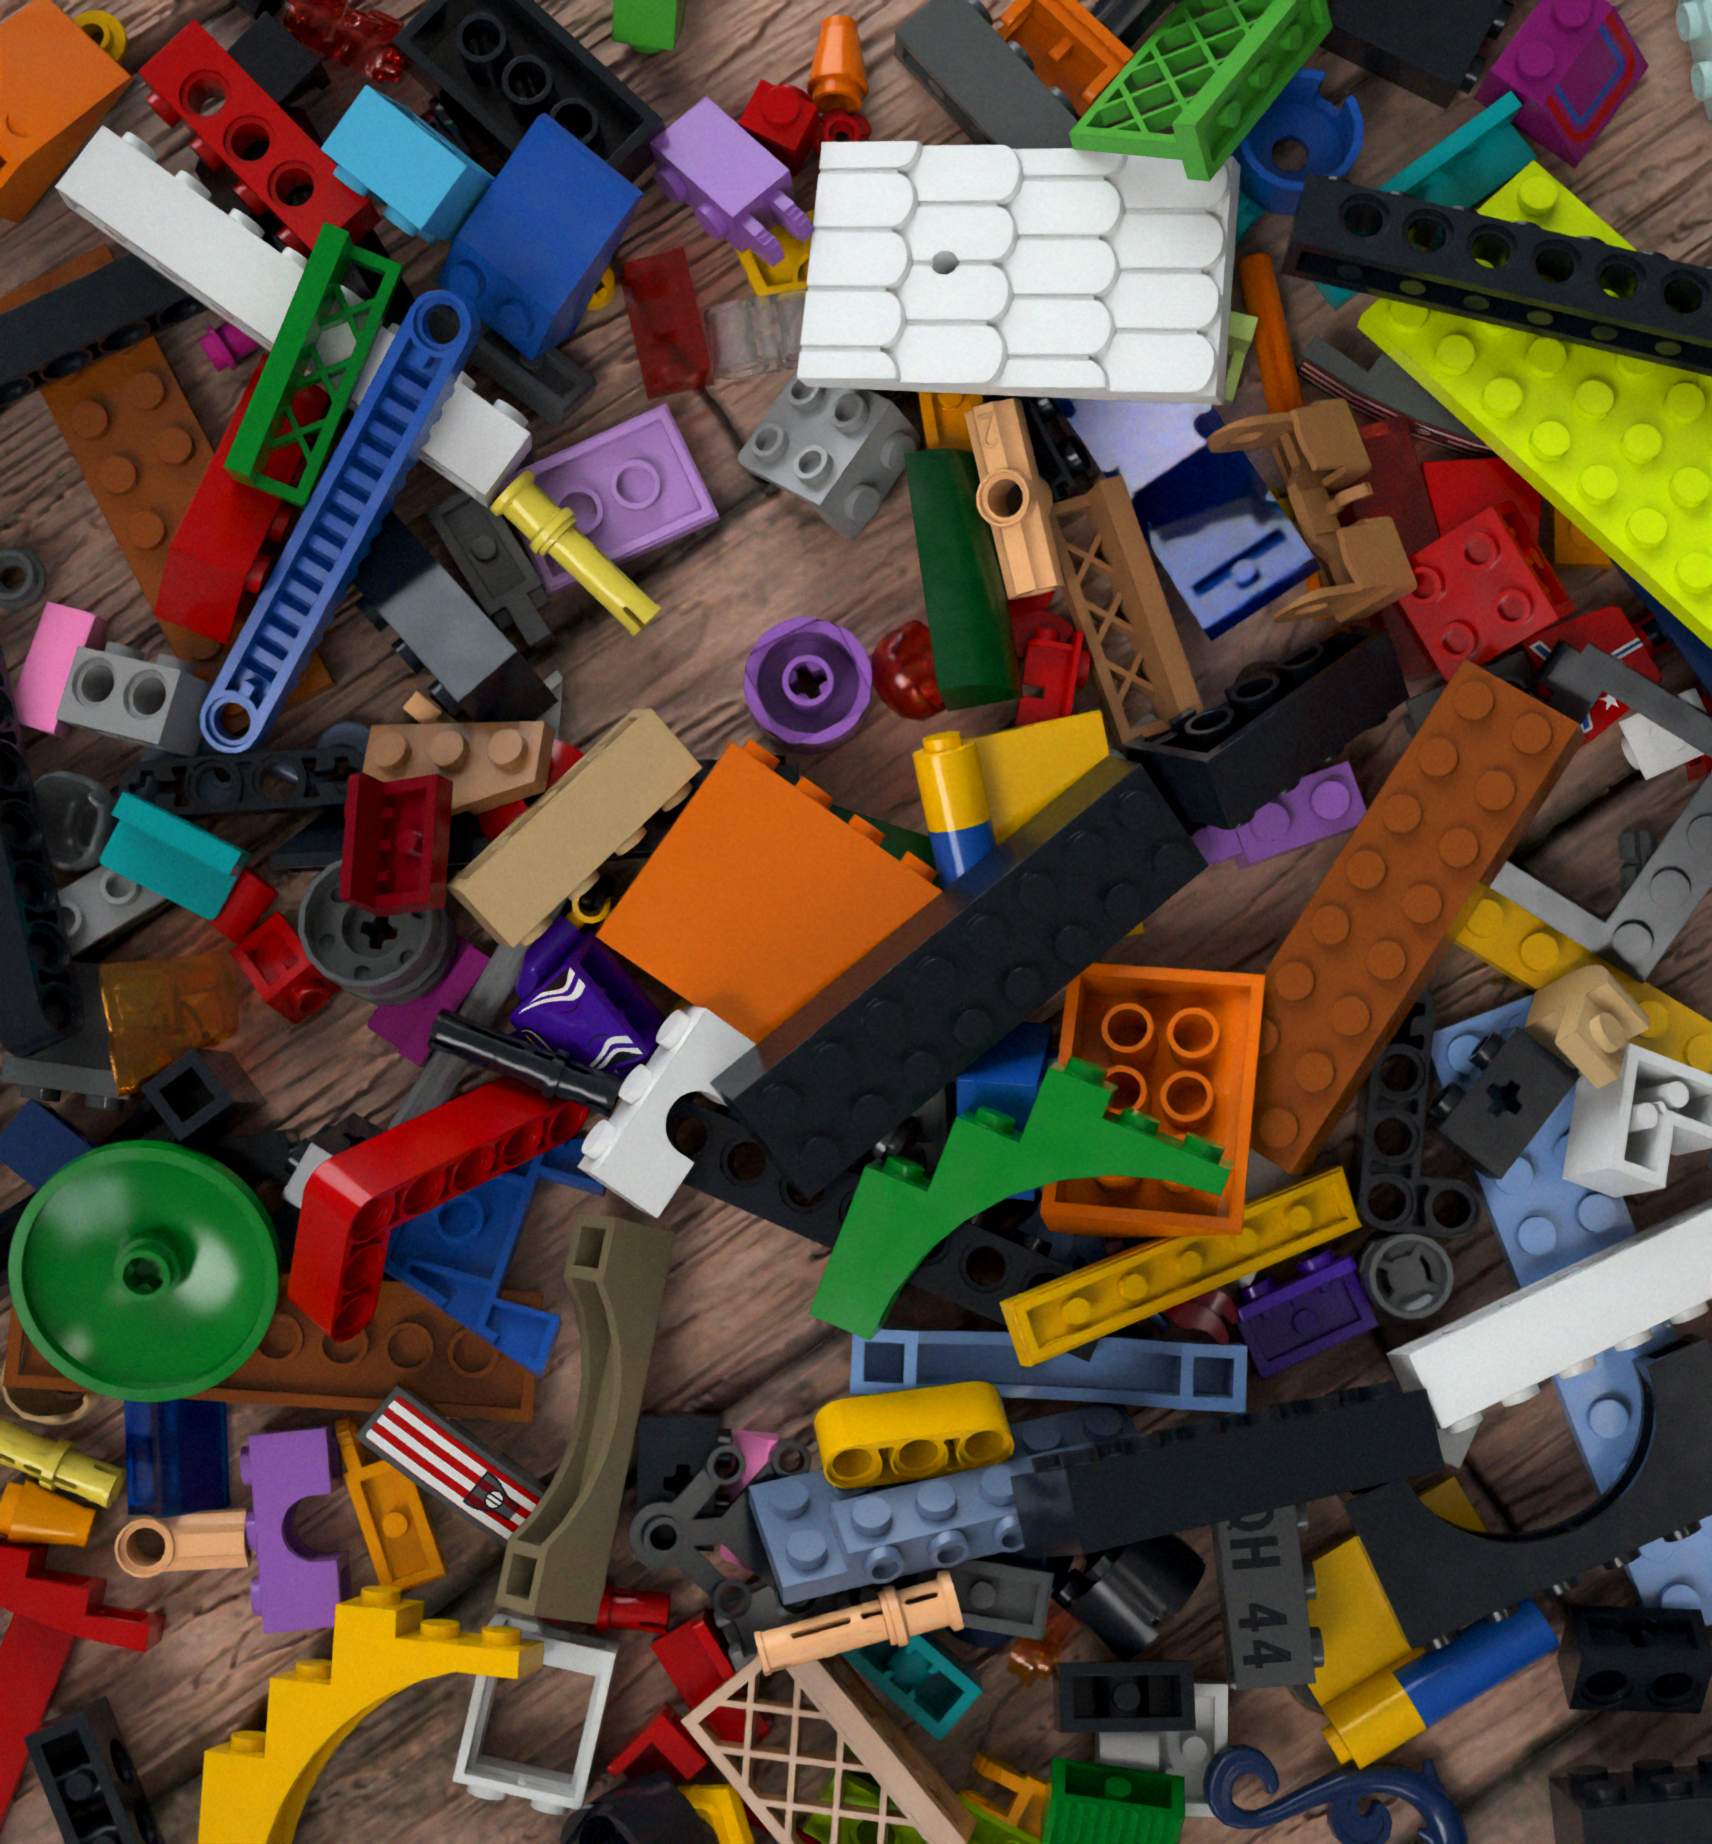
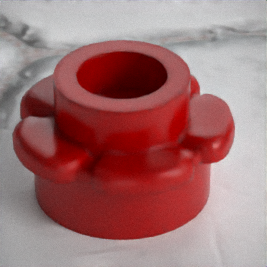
M843 108L831 109L821 117V123L811 139L812 149L814 152L819 153L820 156L821 143L837 142L836 136L840 133L847 135L848 140L846 142L869 141L868 137L871 135V127L867 119L859 113L849 114Z

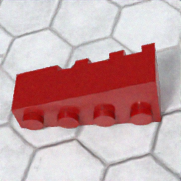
M264 353L169 547L154 611V616L227 645L250 591L258 594L272 561V558L266 555L271 542L281 544L295 508L288 506L289 502L232 480L223 467L269 355ZM317 385L298 391L291 406L300 428L326 418L328 414V407L331 401L330 396ZM288 417L279 436L293 431ZM319 433L305 439L310 451H312ZM299 442L272 452L263 475L297 488L307 465Z

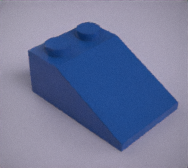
M544 112L537 116L457 234L436 283L445 290L465 295L474 303L483 322L529 360L534 361L574 334L644 193Z

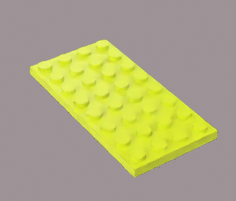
M1534 159L1476 211L1481 215L1510 222H1532L1544 230L1573 237L1591 236L1602 240L1607 245L1637 251ZM1475 259L1485 267L1494 268L1485 260ZM1539 274L1546 281L1557 283L1552 277ZM1603 289L1608 295L1620 298L1615 292ZM1381 297L1361 314L1356 326L1712 650L1711 376ZM1667 304L1672 310L1684 314L1678 307Z

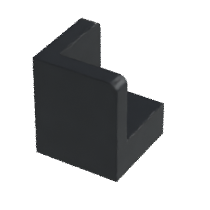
M266 10L226 51L280 107H283L309 79L322 91L331 83L321 61Z

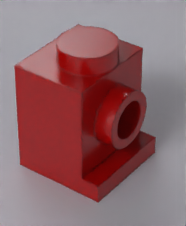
M761 79L738 125L785 165L791 174L797 176L812 148L811 139L821 123V116L818 115V106L812 104V98L800 88L784 82L775 86Z

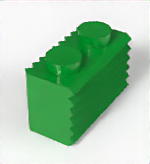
M1052 1757L1041 1811L1040 1844H1179L1185 1820L1184 1776Z

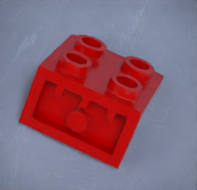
M1512 500L1488 507L1410 556L1408 561L1417 581V588L1398 600L1447 682H1450L1464 658L1477 666H1481L1536 632L1554 625L1578 611Z

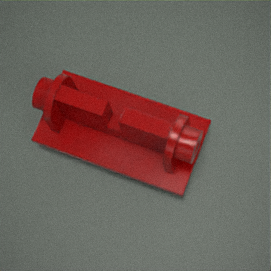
M1035 628L1034 638L1026 641L1021 685L1043 688V697L1039 699L1023 696V698L1018 699L1014 728L1080 714L1072 712L1075 687L1084 688L1090 666V651L1081 649L1084 631L1078 630L1066 643L1059 642V631L1048 628Z

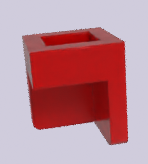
M666 1701L610 1756L605 1769L614 1779L621 1772L628 1778H631L635 1775L649 1774L654 1770L662 1769L668 1772L677 1784L683 1777L689 1781L708 1762L709 1756L681 1723L680 1720L683 1717Z

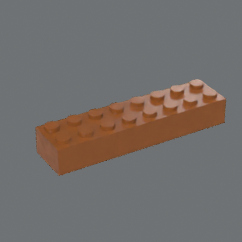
M1464 658L1263 973L1266 976L1250 1144L1252 1150L1289 1174L1305 1175L1369 1076L1372 1067L1376 1061L1378 1062V1058L1381 1057L1380 1055L1394 1037L1585 740V735L1579 723Z

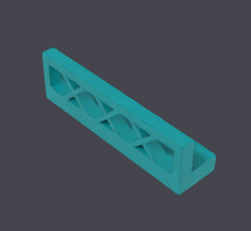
M1509 91L1377 190L1384 192L1401 191L1412 195L1417 200L1447 207L1465 206L1471 209L1476 208L1506 185L1533 159L1536 161L1538 158L1511 124L1522 104L1513 92ZM1349 229L1356 236L1368 237L1359 230ZM1411 244L1417 250L1423 247L1422 245ZM1312 281L1334 311L1341 308L1360 293Z

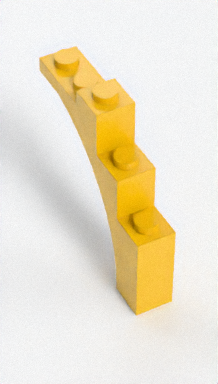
M391 1586L362 1587L361 1596L336 1604L332 1660L315 1658L297 1660L295 1669L270 1678L266 1732H234L231 1734L230 1741L204 1751L198 1844H292L297 1823L309 1793L324 1766L343 1740L371 1712L389 1698L416 1682L453 1672L520 1679L543 1668L544 1641L522 1639V1629L512 1626H486L482 1628L481 1634L460 1632V1622L455 1620H423L424 1601L402 1599L400 1588Z

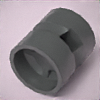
M1380 1232L1368 1239L1356 1255L1355 1264L1357 1269L1354 1270L1355 1275L1369 1304L1377 1310L1409 1320L1425 1318L1441 1309L1451 1295L1454 1283L1452 1262L1444 1248L1431 1238L1413 1233Z

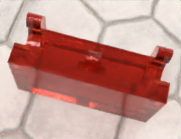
M684 247L671 249V252L636 259L624 264L625 274L619 277L648 400L715 385Z

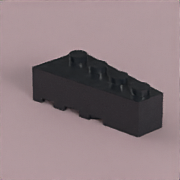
M1341 625L1275 661L1274 664L1278 674L1261 675L1248 680L1244 678L1224 689L1227 701L1199 714H1197L1196 710L1189 708L1169 719L1168 721L1172 729L1170 733L1151 743L1148 742L1147 737L1140 735L1121 745L1126 759L1141 763L1177 818L1215 826L1223 830L1244 826L1254 818L1255 812L1276 796L1295 789L1300 783V778L1319 764L1338 757L1344 751L1346 744L1365 730L1381 725L1388 718V713L1410 698L1388 630Z

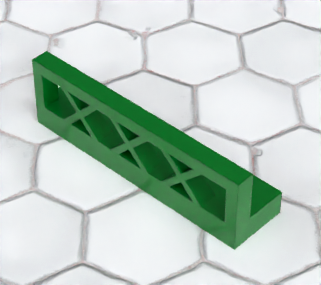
M327 222L323 223L223 466L232 480L302 508H306L313 495L404 272L402 264L353 245L349 231ZM350 262L384 276L374 298L349 308L341 290V284ZM337 297L342 311L329 316ZM368 314L360 333L355 318ZM348 322L357 342L351 357L324 367L316 349L321 333ZM311 357H313L318 371L304 376ZM344 373L337 392H335L330 378ZM323 382L332 401L326 418L300 428L291 408L298 391ZM288 417L293 431L279 436ZM319 433L311 453L305 439ZM299 442L307 465L297 488L263 475L272 452Z

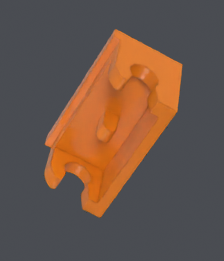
M1015 0L999 19L1003 25L997 33L1006 43L1014 40L1022 46L1034 64V74L1048 89L1051 86H1056L1069 98L1076 110L1075 119L1077 121L1083 117L1135 55L1077 0Z

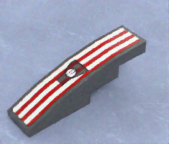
M1316 335L1296 363L1298 376L1334 399L1344 398L1349 408L1394 430L1475 458L1499 457L1384 352H1382L1367 372Z
M400 1381L397 1382L355 1436L357 1440L412 1482L504 1547H507L508 1538L531 1514L548 1489L545 1484L504 1452L501 1455L498 1454L453 1417L449 1420Z

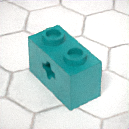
M930 1631L910 1637L909 1645L898 1647V1645L891 1646L890 1641L885 1640L839 1653L939 1742L983 1691L980 1675Z

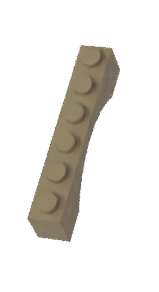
M584 1213L576 1214L563 1277L574 1304L581 1340L582 1378L577 1415L567 1450L550 1486L531 1514L508 1538L494 1605L537 1617L591 1624L597 1623L600 1603L606 1588V1574L614 1535L619 1525V1510L627 1471L632 1460V1446L640 1407L645 1396V1382L653 1343L659 1328L658 1318L666 1279L672 1264L671 1255L676 1232L617 1217Z

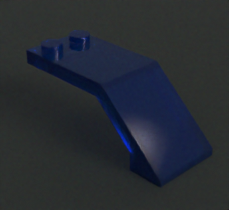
M1053 398L1105 477L1110 478L1122 474L1143 536L1211 641L1322 569L1243 451L1212 453L1206 444L1207 438L1213 432L1225 426L1213 405Z

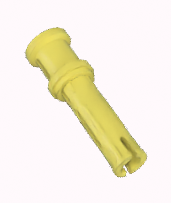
M526 469L499 495L489 510L496 517L504 515L531 541L529 548L535 554L539 553L541 556H545L549 553L635 637L659 613L662 607L659 604H655L574 526L578 521L574 517L575 512L569 507L561 509L534 483L536 475L530 469Z

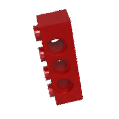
M195 19L138 70V73L152 91L144 99L147 104L171 129L181 122L195 136L188 145L211 171L216 174L224 166L235 177L238 183L232 188V191L257 218H260L268 211L282 226L275 235L285 247L292 248L308 259L324 222L349 231L353 245H356L382 221L371 200L367 196L362 197L333 175L332 172L337 165ZM213 97L226 98L223 107L217 113L209 116L200 115L201 107L207 100ZM257 141L270 142L264 156L254 161L243 160L245 150L252 143ZM304 185L314 187L313 194L306 203L299 206L286 205L287 197L293 189Z

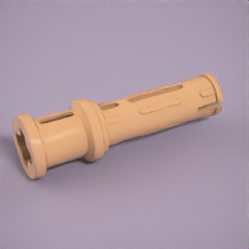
M949 1570L938 1571L937 1577L934 1580L899 1590L892 1584L884 1586L882 1591L877 1592L878 1599L820 1614L763 1632H754L764 1675L768 1676L776 1671L832 1657L839 1653L889 1640L891 1646L898 1645V1647L909 1645L910 1637L947 1626H950L954 1632L964 1629L958 1599Z

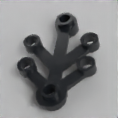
M784 1438L777 1441L769 1451L767 1463L720 1516L694 1518L720 1485L735 1484L745 1473L746 1461L739 1449L729 1443L713 1445L704 1456L702 1468L672 1502L654 1501L644 1505L635 1513L628 1527V1543L632 1553L641 1563L654 1569L676 1566L709 1596L711 1606L721 1617L737 1619L745 1615L751 1606L752 1595L749 1587L736 1576H723L694 1547L723 1544L774 1590L777 1602L786 1611L793 1614H801L808 1611L814 1605L816 1598L783 1605L765 1548L759 1542L762 1540L749 1504L748 1486L807 1473L811 1464V1456L808 1449L802 1443L792 1438ZM790 1447L797 1448L800 1454L798 1466L793 1470L783 1471L779 1466L781 1452ZM724 1452L732 1453L736 1460L733 1471L725 1476L717 1475L713 1468L715 1458ZM661 1524L670 1525L674 1532L672 1541L665 1547L653 1546L650 1540L652 1530ZM737 1586L742 1594L739 1604L730 1609L721 1607L719 1603L721 1592L726 1587Z

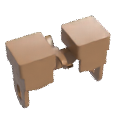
M1344 398L1314 401L1307 407L1295 408L1290 412L1246 417L1223 426L1207 438L1206 444L1212 453L1271 448L1297 518L1291 524L1294 539L1296 541L1304 537L1309 548L1312 550V558L1324 588L1312 590L1274 613L1272 618L1275 623H1286L1335 615L1338 622L1368 618L1416 590L1417 581L1393 519L1390 516L1361 519L1351 526L1341 528L1336 516L1347 504L1374 494L1370 483L1364 482L1341 491L1335 495L1333 500H1330V496L1371 470L1369 457L1348 403Z

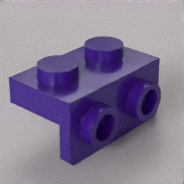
M1328 1248L1296 1262L1295 1266L1298 1274L1275 1284L1272 1275L1255 1280L1251 1285L1239 1288L1236 1291L1240 1300L1233 1303L1238 1314V1321L1234 1325L1242 1343L1248 1346L1247 1354L1260 1379H1265L1379 1326L1355 1275L1354 1270L1357 1269V1266L1352 1256L1339 1254L1334 1257L1331 1249Z

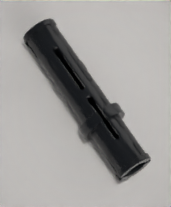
M442 1008L438 1013L427 1043V1047L454 1055L469 1063L541 1090V1097L554 1101L556 1097L587 1107L608 1118L612 1116L620 1098L619 1091L625 1081L623 1077L600 1071L572 1059L573 1054L570 1051L559 1048L557 1052L541 1048L485 1024L464 1018V1016L451 1012L446 1008Z

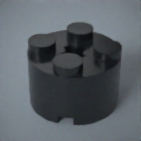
M1176 1533L1080 1555L1086 1562L1080 1570L1072 1569L1059 1582L1051 1594V1599L1110 1652L1117 1655L1121 1660L1128 1661L1142 1652L1161 1633L1154 1626L1169 1611L1175 1616L1179 1613L1201 1581L1206 1570V1564L1203 1562L1204 1559Z
M662 1769L654 1770L649 1774L635 1775L576 1810L565 1821L560 1836L561 1844H719L714 1829L706 1822L701 1821L694 1807L678 1790L674 1778Z

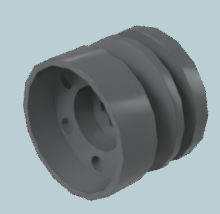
M342 859L331 863L310 883L299 906L298 935L307 959L324 977L341 986L353 996L377 1006H402L427 996L446 977L456 955L457 926L449 905L445 902V908L379 917L345 903L340 899L339 870ZM392 927L398 931L395 940H384L382 946L377 943L379 934H389Z

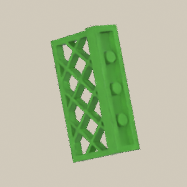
M1181 0L1069 132L1073 149L1182 160L1187 179L1210 182L1333 28L1327 0ZM1203 8L1218 9L1196 18ZM1262 14L1258 19H1255L1248 23L1245 21ZM1233 25L1236 26L1233 29L1227 30L1205 40L1203 38L1207 35H1210ZM1192 41L1194 43L1192 45H1189L1187 47H1184L1182 49L1165 55V53L1169 50H1172L1174 48H1177ZM1231 51L1228 56L1215 60V57ZM1199 63H1205V65L1200 66L1178 76L1172 77L1171 75L1184 69H1187L1189 67H1192L1194 65H1197ZM1159 79L1163 80L1160 83H1157L1155 85H1152L1150 87L1144 88L1133 93V91L1138 87L1149 84ZM1200 89L1197 94L1184 99L1183 95ZM1170 100L1174 101V103L1159 108L1142 116L1140 115V112L1145 111L1162 103L1168 102ZM1129 116L1131 118V120L1113 126L1111 128H1103L1106 125L1117 122ZM1173 126V134L1155 133Z

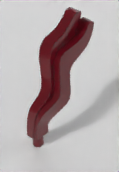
M1105 1237L1106 1243L1103 1244L1107 1258L1126 1250L1123 1238ZM1211 1290L1164 1310L1165 1314L1182 1329L1204 1330L1219 1345H1227L1229 1343L1227 1329L1219 1317L1222 1315L1232 1324L1238 1321L1235 1305L1221 1291Z

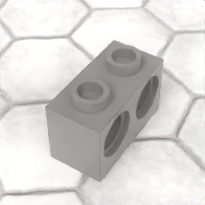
M113 642L106 643L104 652L82 646L77 647L55 719L96 735L184 757H196L202 737L199 716L202 705L213 684L193 676L196 665L164 654H158L155 664L143 661L145 653Z

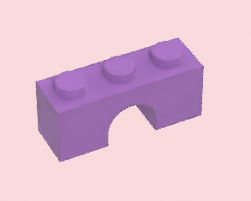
M335 1422L263 1428L248 1435V1446L241 1448V1478L245 1486L252 1485L254 1511H248L246 1514V1542L250 1551L257 1550L259 1576L253 1577L251 1581V1606L254 1616H262L264 1634L334 1627L336 1604L353 1598L349 1550L334 1552L316 1551L301 1540L295 1527L296 1510L304 1497L332 1494L343 1486L341 1452L334 1428Z

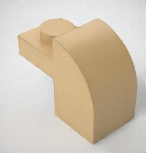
M1588 965L1576 969L1536 991L1524 1029L1533 1039L1572 1069L1578 1068L1596 1089H1599L1619 1078L1628 1040L1649 1029L1650 1019L1647 1013L1605 967L1601 965Z

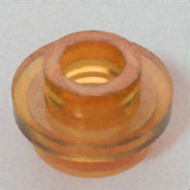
M1046 1624L1043 1640L1018 1636L1009 1659L1007 1671L1020 1677V1685L1031 1689L1038 1678L1046 1682L1050 1679L1052 1675V1662H1058L1062 1649L1061 1644L1053 1641L1055 1627Z

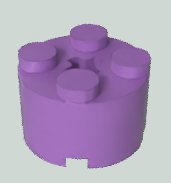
M795 617L776 624L758 639L746 664L743 684L744 693L754 723L769 741L792 754H822L847 743L858 733L866 721L872 703V668L865 649L850 631L818 618ZM808 674L813 682L823 679L824 682L819 685L820 696L809 699L805 693L795 695L794 693L799 689L798 677Z

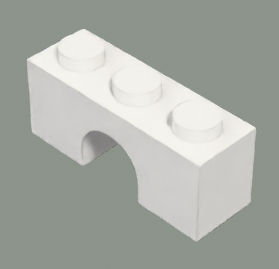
M689 1004L685 1006L683 1011H674L662 1024L656 1036V1042L660 1045L645 1066L643 1064L638 1065L627 1076L619 1091V1097L623 1100L608 1121L605 1119L599 1121L589 1132L581 1149L585 1156L577 1166L637 1209L657 1219L694 1165V1162L677 1151L668 1139L666 1118L671 1106L681 1096L694 1091H698L713 1102L727 1106L710 1082L756 1045L707 1008Z

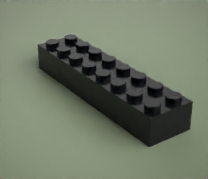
M1108 755L717 1076L710 1084L782 1178L810 1200L1206 869L1209 864L1141 763Z

